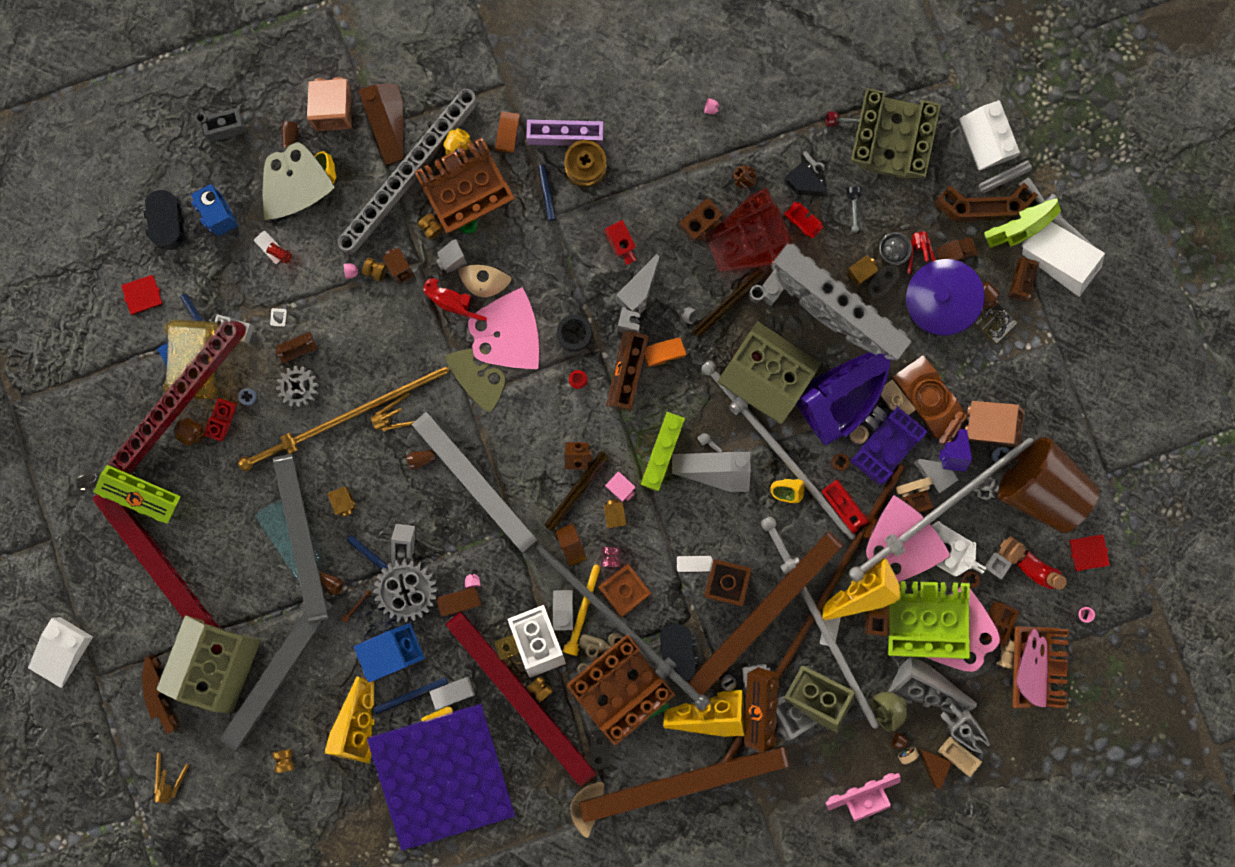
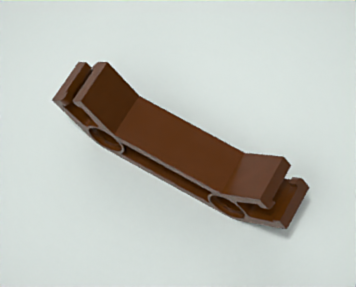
M1023 183L1010 197L964 198L950 185L934 204L950 219L957 222L1012 220L1020 215L1019 212L1024 211L1038 194L1035 192L1031 195L1028 194L1026 196L1028 200L1023 203L1018 198V195L1029 188V186ZM947 195L954 202V204L950 205L943 199V197ZM1010 204L1016 207V212L1011 211ZM957 206L963 209V214H959L956 211Z

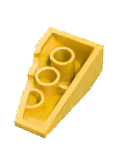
M884 558L866 572L862 581L854 582L852 580L850 587L846 591L840 590L823 606L822 619L830 620L884 608L899 600L900 585L888 560Z
M356 677L330 732L325 750L326 754L370 763L372 754L367 739L372 736V726L374 725V719H372V707L374 706L373 681L368 683L367 679Z
M743 691L719 692L717 696L709 698L710 703L703 711L697 709L694 703H685L669 708L664 712L663 726L668 729L723 737L745 736Z

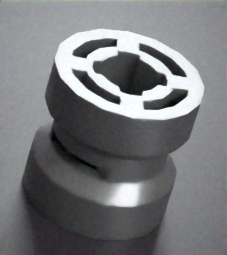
M875 405L863 423L871 430L876 431L879 423L888 416L881 408Z

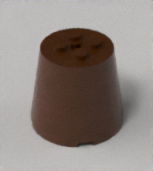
M1042 437L1034 441L1030 447L1018 455L1016 458L1018 462L1012 470L1007 469L997 492L998 498L1006 504L1060 533H1067L1080 525L1096 505L1100 491L1091 479L1051 438Z

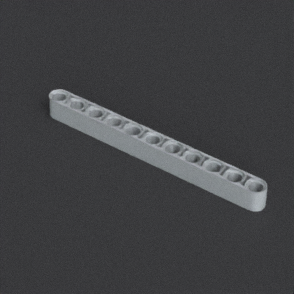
M463 89L458 93L339 237L338 245L344 253L354 254L417 179L415 171L420 168L422 170L425 169L424 166L428 165L443 147V142L452 129L456 130L474 110L477 101L472 90ZM466 97L472 98L469 103L463 102ZM455 111L460 112L458 117H452L451 114ZM441 126H448L446 131H439ZM430 140H436L434 146L427 145ZM423 154L424 158L422 160H415L417 155ZM406 169H413L410 175H404ZM394 183L401 184L398 189H392ZM383 197L389 198L386 204H380V200ZM370 212H376V216L373 219L368 218ZM359 226H364L362 233H356V229ZM346 241H352L351 247L344 248Z

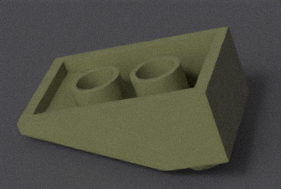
M802 665L784 700L818 724L837 733L854 701L855 692Z

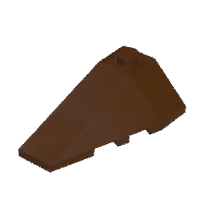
M374 84L359 89V94L385 165L388 166L404 160V104L398 85Z

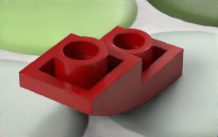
M217 398L213 414L208 419L204 436L222 442L232 422L237 404Z

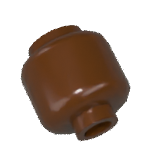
M983 282L985 300L982 310L993 309L999 303L998 297L1000 293L989 282Z
M190 418L180 419L173 428L175 439L187 446H192L195 443L199 444L204 437L202 425Z

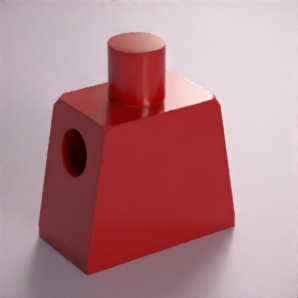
M623 219L605 228L603 232L617 258L622 256L627 265L635 262L637 259L632 250L636 248V245ZM620 242H625V249L620 247Z

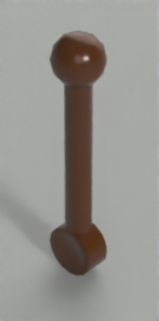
M366 590L364 596L349 613L342 616L343 622H348L355 610L366 598L371 596L370 590Z

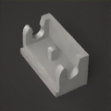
M622 307L618 332L634 331L639 333L640 325L636 324L639 323V320L636 318H639L640 315L637 312L629 311Z

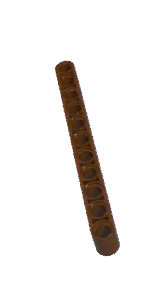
M828 531L695 672L694 676L687 683L699 695H703L837 553L843 544Z
M779 746L769 749L764 753H753L600 795L578 803L583 822H589L789 767L790 762L785 746Z

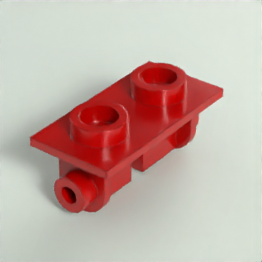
M795 201L784 214L806 236L813 239L823 228L822 222L813 214L809 218L805 217L809 211L800 202L797 203Z

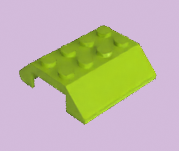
M901 581L900 599L889 605L888 656L969 659L970 583H961V592H958V583H953V595H945V582H941L940 592H938V582H921V591H918V582H913V594H906V583Z

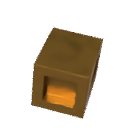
M866 255L849 267L846 273L854 284L859 286L876 274L878 265L873 258H869Z
M344 486L327 493L335 515L346 517L353 514L352 510L357 509L349 487Z
M618 499L607 501V505H603L607 529L626 526L623 502H618Z

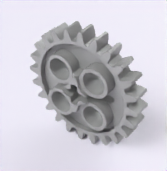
M404 558L402 564L397 559L395 566L388 563V569L382 568L381 571L384 575H377L380 581H375L374 585L379 588L374 589L373 593L379 594L375 597V601H381L378 608L385 607L383 614L389 611L391 612L390 618L397 615V621L404 617L405 622H407L409 616L415 621L416 614L422 618V610L427 613L429 612L428 606L433 607L434 604L430 599H436L437 596L432 592H436L437 587L432 586L436 583V580H430L433 573H426L427 566L421 569V562L414 565V559H412L410 564H407V560ZM399 574L403 575L405 589H409L408 599L411 602L412 606L408 605L407 594L405 591H402L403 582L399 577ZM410 574L415 575L417 581L410 582L407 576ZM395 580L398 583V587H391L388 581ZM420 593L423 599L415 600L413 594ZM400 598L404 604L399 606L395 604L394 599Z

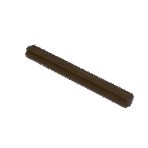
M760 268L757 269L692 330V333L697 338L701 337L742 299L753 286L757 285L765 277V273Z
M601 451L588 467V470L584 472L544 525L547 529L553 531L608 460L609 456L605 452Z

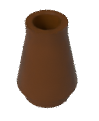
M283 121L280 126L282 148L287 149L288 146L296 141L299 132L298 123Z
M431 449L410 452L409 455H406V460L410 470H417L434 461L435 456Z
M319 571L323 589L329 595H338L344 586L341 578Z

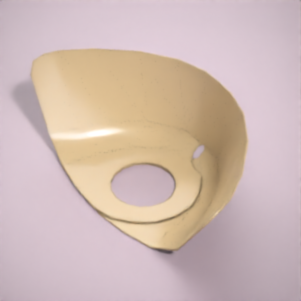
M469 265L459 268V276L465 287L472 294L479 297H491L498 294L509 285L512 279L511 276L486 265ZM485 270L488 272L489 279L486 282H480L477 279L479 271Z
M595 783L583 788L576 794L571 804L573 822L579 832L586 838L589 837L596 820L583 822L579 803H576V801L580 802L603 795L604 783Z

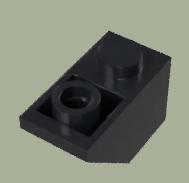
M804 161L788 173L784 179L796 195L823 197L828 191L825 181L821 178L818 179L814 174L815 171L812 166L806 165Z

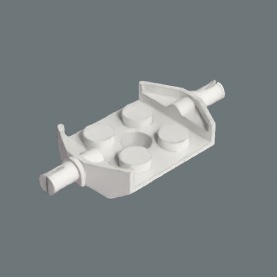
M940 521L931 524L943 543L950 546V557L936 566L953 576H958L968 569H974L981 574L984 573L983 570H986V567L976 562L975 542H971L941 524Z

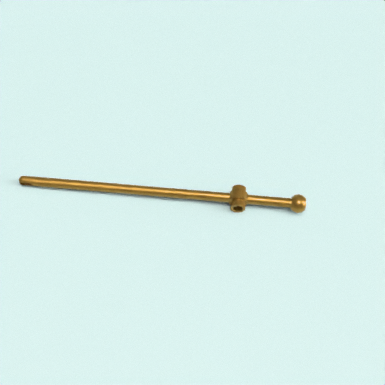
M443 367L295 437H292L290 432L280 437L282 441L280 444L250 458L247 456L241 457L238 465L242 471L246 472L253 467V464L283 450L291 454L299 450L297 447L298 443L447 374L449 368Z

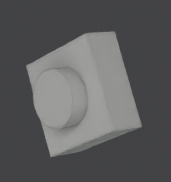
M994 553L985 567L989 573L1002 580L1012 563L998 553Z

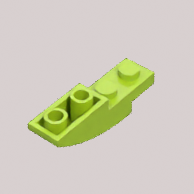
M1057 198L1047 200L1034 207L1026 208L1024 211L1019 212L1020 219L1012 220L1007 224L993 227L984 232L989 247L991 248L1007 241L1010 247L1040 232L1061 212Z

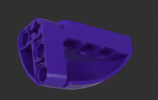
M870 352L865 353L810 381L796 404L809 426L824 445H829L841 436H848L871 413L883 391L890 368V360L884 357L885 354L879 353L874 355Z

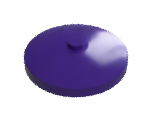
M951 259L933 261L919 269L911 279L906 293L907 308L914 322L926 332L939 336L955 335L972 326L980 316L985 300L984 288L976 272L968 265Z

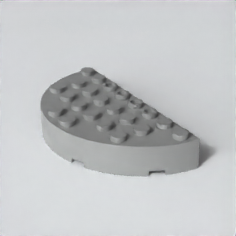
M787 244L771 265L775 278L786 292L792 297L794 295L800 299L798 303L832 331L847 335L846 340L874 355L879 353L885 354L884 357L886 359L898 360L911 343V340L907 338L908 335L904 331L894 328L892 326L893 323L889 319L880 317L874 307L866 306L861 302L862 298L847 291V287L842 282L833 280L827 270L819 269L813 259L800 254L798 247L793 244Z

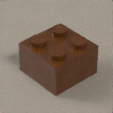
M712 559L703 597L743 606L752 568Z

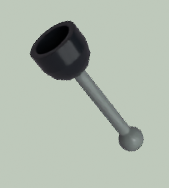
M859 186L846 188L847 197L852 200L853 226L851 228L853 233L859 231L856 212V201L861 197L862 193Z

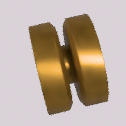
M581 140L572 144L565 153L566 174L573 184L588 188L595 186L603 179L606 172V157L600 145L593 141Z

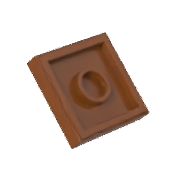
M629 564L598 586L621 618L652 594Z

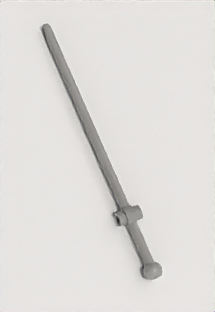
M708 361L702 366L703 373L710 375L717 383L720 374L716 371L715 363ZM717 383L732 400V404L729 406L730 410L735 415L739 412L744 414L795 476L805 482L806 489L850 540L855 539L856 535L850 531L838 513L748 409L749 403Z
M1027 438L900 537H896L895 534L886 537L885 542L887 545L883 550L861 567H854L849 571L851 579L854 582H860L868 570L889 554L893 553L896 557L905 552L903 545L907 540L1034 443L1033 438Z
M770 516L761 521V526L770 533L785 562L780 567L786 576L796 567L799 559L798 557L794 559L790 557L775 528L776 520ZM805 586L800 592L847 682L855 692V697L870 725L873 728H877L878 722Z

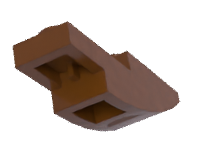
M150 655L145 657L143 664L142 685L144 700L151 720L159 717L166 734L179 729V720L170 709L171 702L169 698L157 690L163 674L161 670L162 663L158 657Z

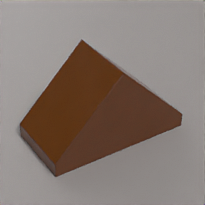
M573 523L555 530L569 566L587 559Z
M924 749L918 750L933 787L937 790L941 789L952 762Z

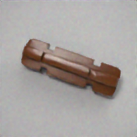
M958 411L955 414V420L952 419L944 432L946 434L941 436L939 442L944 446L947 442H952V437L955 438L962 427L961 423H964L967 419V415L963 412Z

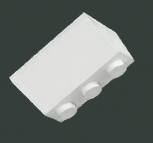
M1000 100L981 106L959 119L979 171L1012 160L1020 153Z

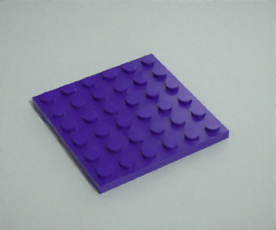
M482 704L368 737L369 748L401 851L515 817Z

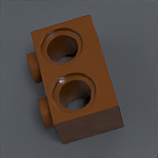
M707 198L680 221L679 228L693 243L697 240L702 241L708 235V230L711 228L715 229L722 223L723 214ZM711 212L714 218L706 219L704 214ZM696 224L700 227V230L693 232L690 226Z

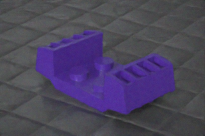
M896 406L851 459V462L880 486L892 475V471L911 448L924 437L927 430L900 407Z

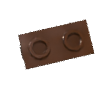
M311 332L275 346L276 355L280 357L282 364L318 349Z

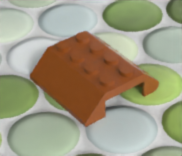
M482 137L475 140L479 152H477L472 142L469 143V149L474 157L467 159L466 153L461 147L458 151L463 160L460 161L456 151L441 158L446 169H443L440 161L436 160L435 165L441 174L434 177L428 165L424 166L429 176L428 178H426L422 168L415 171L447 234L515 200Z
M1015 626L1013 707L1030 708V706H1036L1027 700L1016 684L1028 639L1032 630L1035 629L1039 637H1044L1047 641L1046 706L1067 708V699L1050 698V695L1067 696V692L1064 690H1051V683L1064 685L1067 684V679L1051 678V676L1067 677L1068 660L1051 659V657H1068V652L1052 651V644L1068 645V640L1052 639V636L1068 637L1069 629ZM1033 637V640H1032V647H1033V649L1036 648V638H1035V637ZM1042 644L1040 653L1043 657L1045 649L1044 645Z

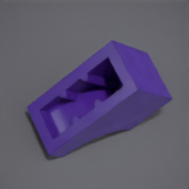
M959 429L953 442H947L944 449L940 451L939 460L942 461L943 469L966 472L972 461L967 430Z

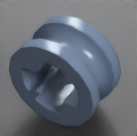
M244 388L239 392L238 399L242 404L250 406L256 402L257 395L254 390ZM245 392L253 396L250 402L243 399V395H246Z
M1005 447L995 449L992 453L993 461L996 463L1000 460L997 457L1000 455L999 451L1008 454L1010 450Z

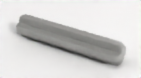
M1025 161L982 182L979 185V189L982 193H986L1029 172L1032 166L1029 161Z

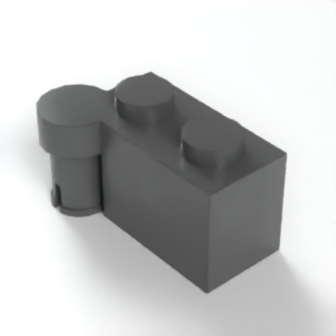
M238 108L208 116L204 112H200V114L197 112L194 116L198 127L204 131L205 136L211 142L247 133L244 116Z

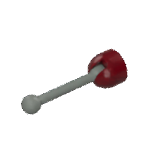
M828 111L826 126L835 127L839 122L859 123L860 119L840 118L837 112Z

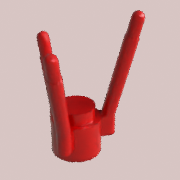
M927 232L912 234L913 240H910L912 253L908 259L907 271L909 275L912 270L914 247H916V250H923L926 262L929 261L928 252L932 262L936 261Z

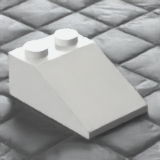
M544 605L508 619L529 678L566 664Z
M61 617L51 618L39 639L28 668L62 688L93 636Z

